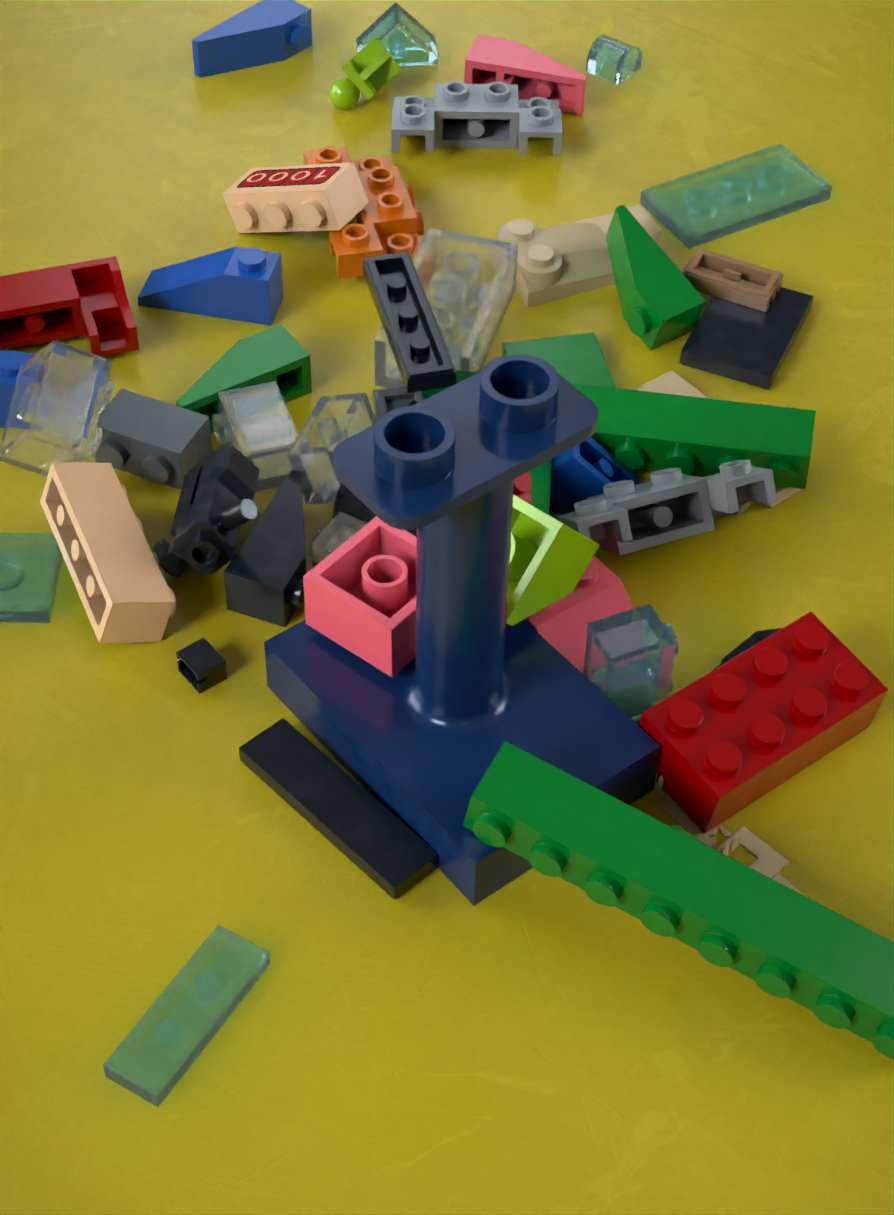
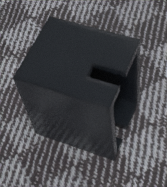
M204 637L176 652L177 659H181L177 661L178 671L199 694L227 679L226 660Z

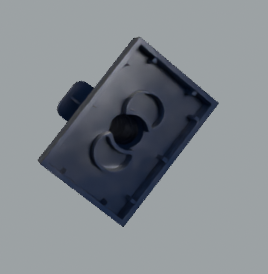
M512 354L494 359L481 372L413 406L397 408L386 413L375 425L343 440L336 446L333 452V469L337 479L378 518L393 528L401 530L417 529L416 657L392 678L308 626L306 619L264 642L267 686L367 792L439 854L438 868L473 905H476L533 868L528 860L503 847L498 848L485 844L475 836L473 831L463 826L471 795L504 741L517 746L628 805L633 804L654 790L661 747L525 620L513 626L506 623L514 479L588 440L594 435L598 423L597 407L588 397L560 376L548 362L538 357L524 354Z

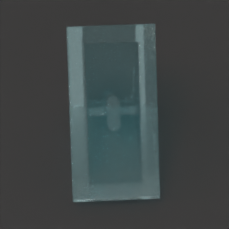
M396 2L356 39L357 53L376 37L401 66L438 65L435 36Z

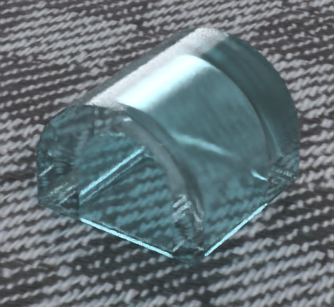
M602 34L595 39L590 47L586 61V71L619 85L641 68L642 52L635 46Z

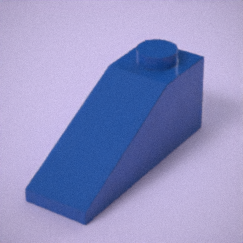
M262 0L192 39L195 75L201 78L284 61L312 45L311 9L293 0Z
M233 247L152 270L137 298L138 305L271 326L283 300L281 253L263 251L259 248Z

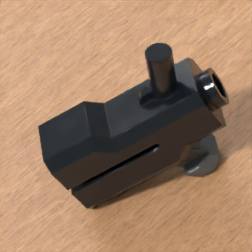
M233 445L220 446L204 459L203 464L199 463L185 475L170 532L174 537L170 543L161 537L152 549V552H155L158 556L159 566L172 577H180L188 563L201 575L217 572L234 558L241 525L257 516L258 510L253 499L260 469Z

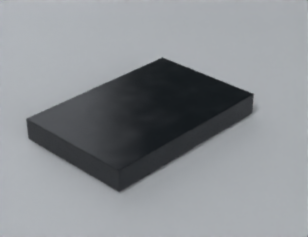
M781 287L779 292H776L775 298L770 302L766 312L712 296L681 350L679 364L764 389H770L811 309L813 296Z

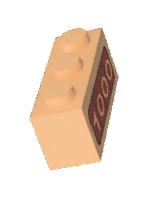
M354 162L255 167L247 171L222 193L238 233L341 230L369 203Z

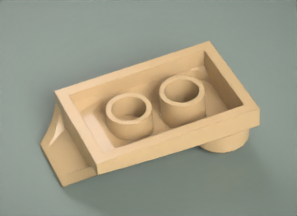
M641 204L627 208L657 243L663 233L661 227ZM614 212L540 229L529 220L514 219L499 229L498 240L490 241L489 256L527 307L614 285L616 283L605 239Z

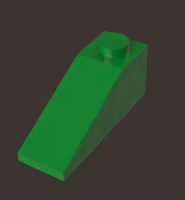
M624 205L616 207L605 239L623 318L628 323L631 331L639 336L650 350H653L692 332L706 300Z
M281 324L236 342L176 401V406L209 416L211 433H214L312 393L310 354Z

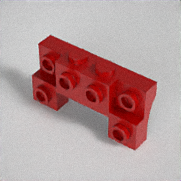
M116 256L0 276V350L84 335L86 336L92 358L116 356L121 353L139 350L137 326L128 302Z

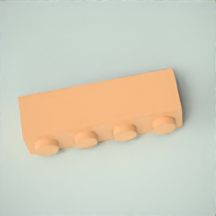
M52 461L40 503L99 644L161 642L168 620L172 619L175 614L176 598L173 589L167 586L161 573L157 554L151 551L143 534L142 522L140 518L135 516L125 485L120 484L111 463Z

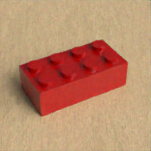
M810 611L644 711L638 726L661 746L657 767V782L659 777L663 775V789L705 834L867 729L874 719L888 689Z

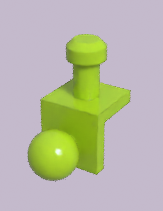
M374 37L362 50L341 67L349 78H339L333 82L329 91L330 99L336 107L350 109L357 104L360 91L369 100L403 68L383 44Z

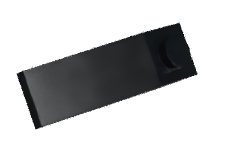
M292 469L224 571L227 610L282 627H286L297 608L303 609L305 607L303 576L306 574L302 481L301 472Z

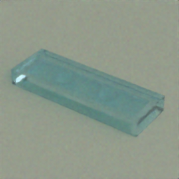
M217 925L103 1064L105 1077L159 1107L270 966V953L226 928Z

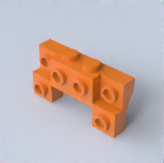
M324 147L317 151L303 152L304 165L354 162L369 201L351 219L352 224L343 227L341 230L329 231V249L331 256H336L338 279L364 276L363 258L409 252L420 281H427L428 259L419 238L420 235L424 234L423 215L420 208L414 209L412 186L410 183H404L398 166L392 167L389 157L378 158L370 156L361 160L351 161L346 147Z

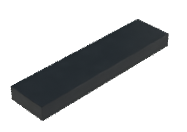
M403 252L363 258V274L407 393L455 385L457 371L410 253Z
M284 718L239 747L240 761L394 900L439 867V854Z

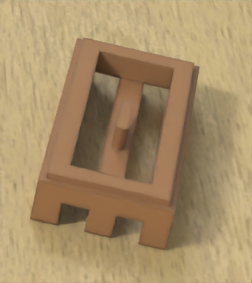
M700 248L696 250L682 271V274L698 292L763 312L768 310L769 304L774 300L776 292H779L781 289L784 275L780 272Z

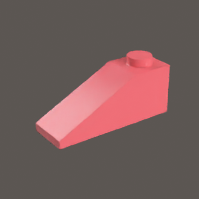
M477 35L465 58V84L504 82L509 85H518L519 99L543 97L548 100H559L561 112L582 116L585 102L586 75L518 41Z

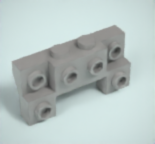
M461 81L435 83V98H426L419 95L393 97L391 152H400V135L426 136L425 152H434V147L517 149L518 144L519 154H527L528 138H552V154L561 155L563 130L559 100H548L543 97L519 99L518 85H509L504 82H491L489 84H465Z
M736 460L721 464L719 466L720 473L703 478L682 474L681 468H667L652 472L650 474L651 481L634 485L633 480L612 482L603 486V494L587 497V500L574 504V512L557 517L560 522L600 544L598 549L623 555L715 530L713 518L727 514L740 515L746 513L752 502L769 505L778 501L772 470L751 466V460Z

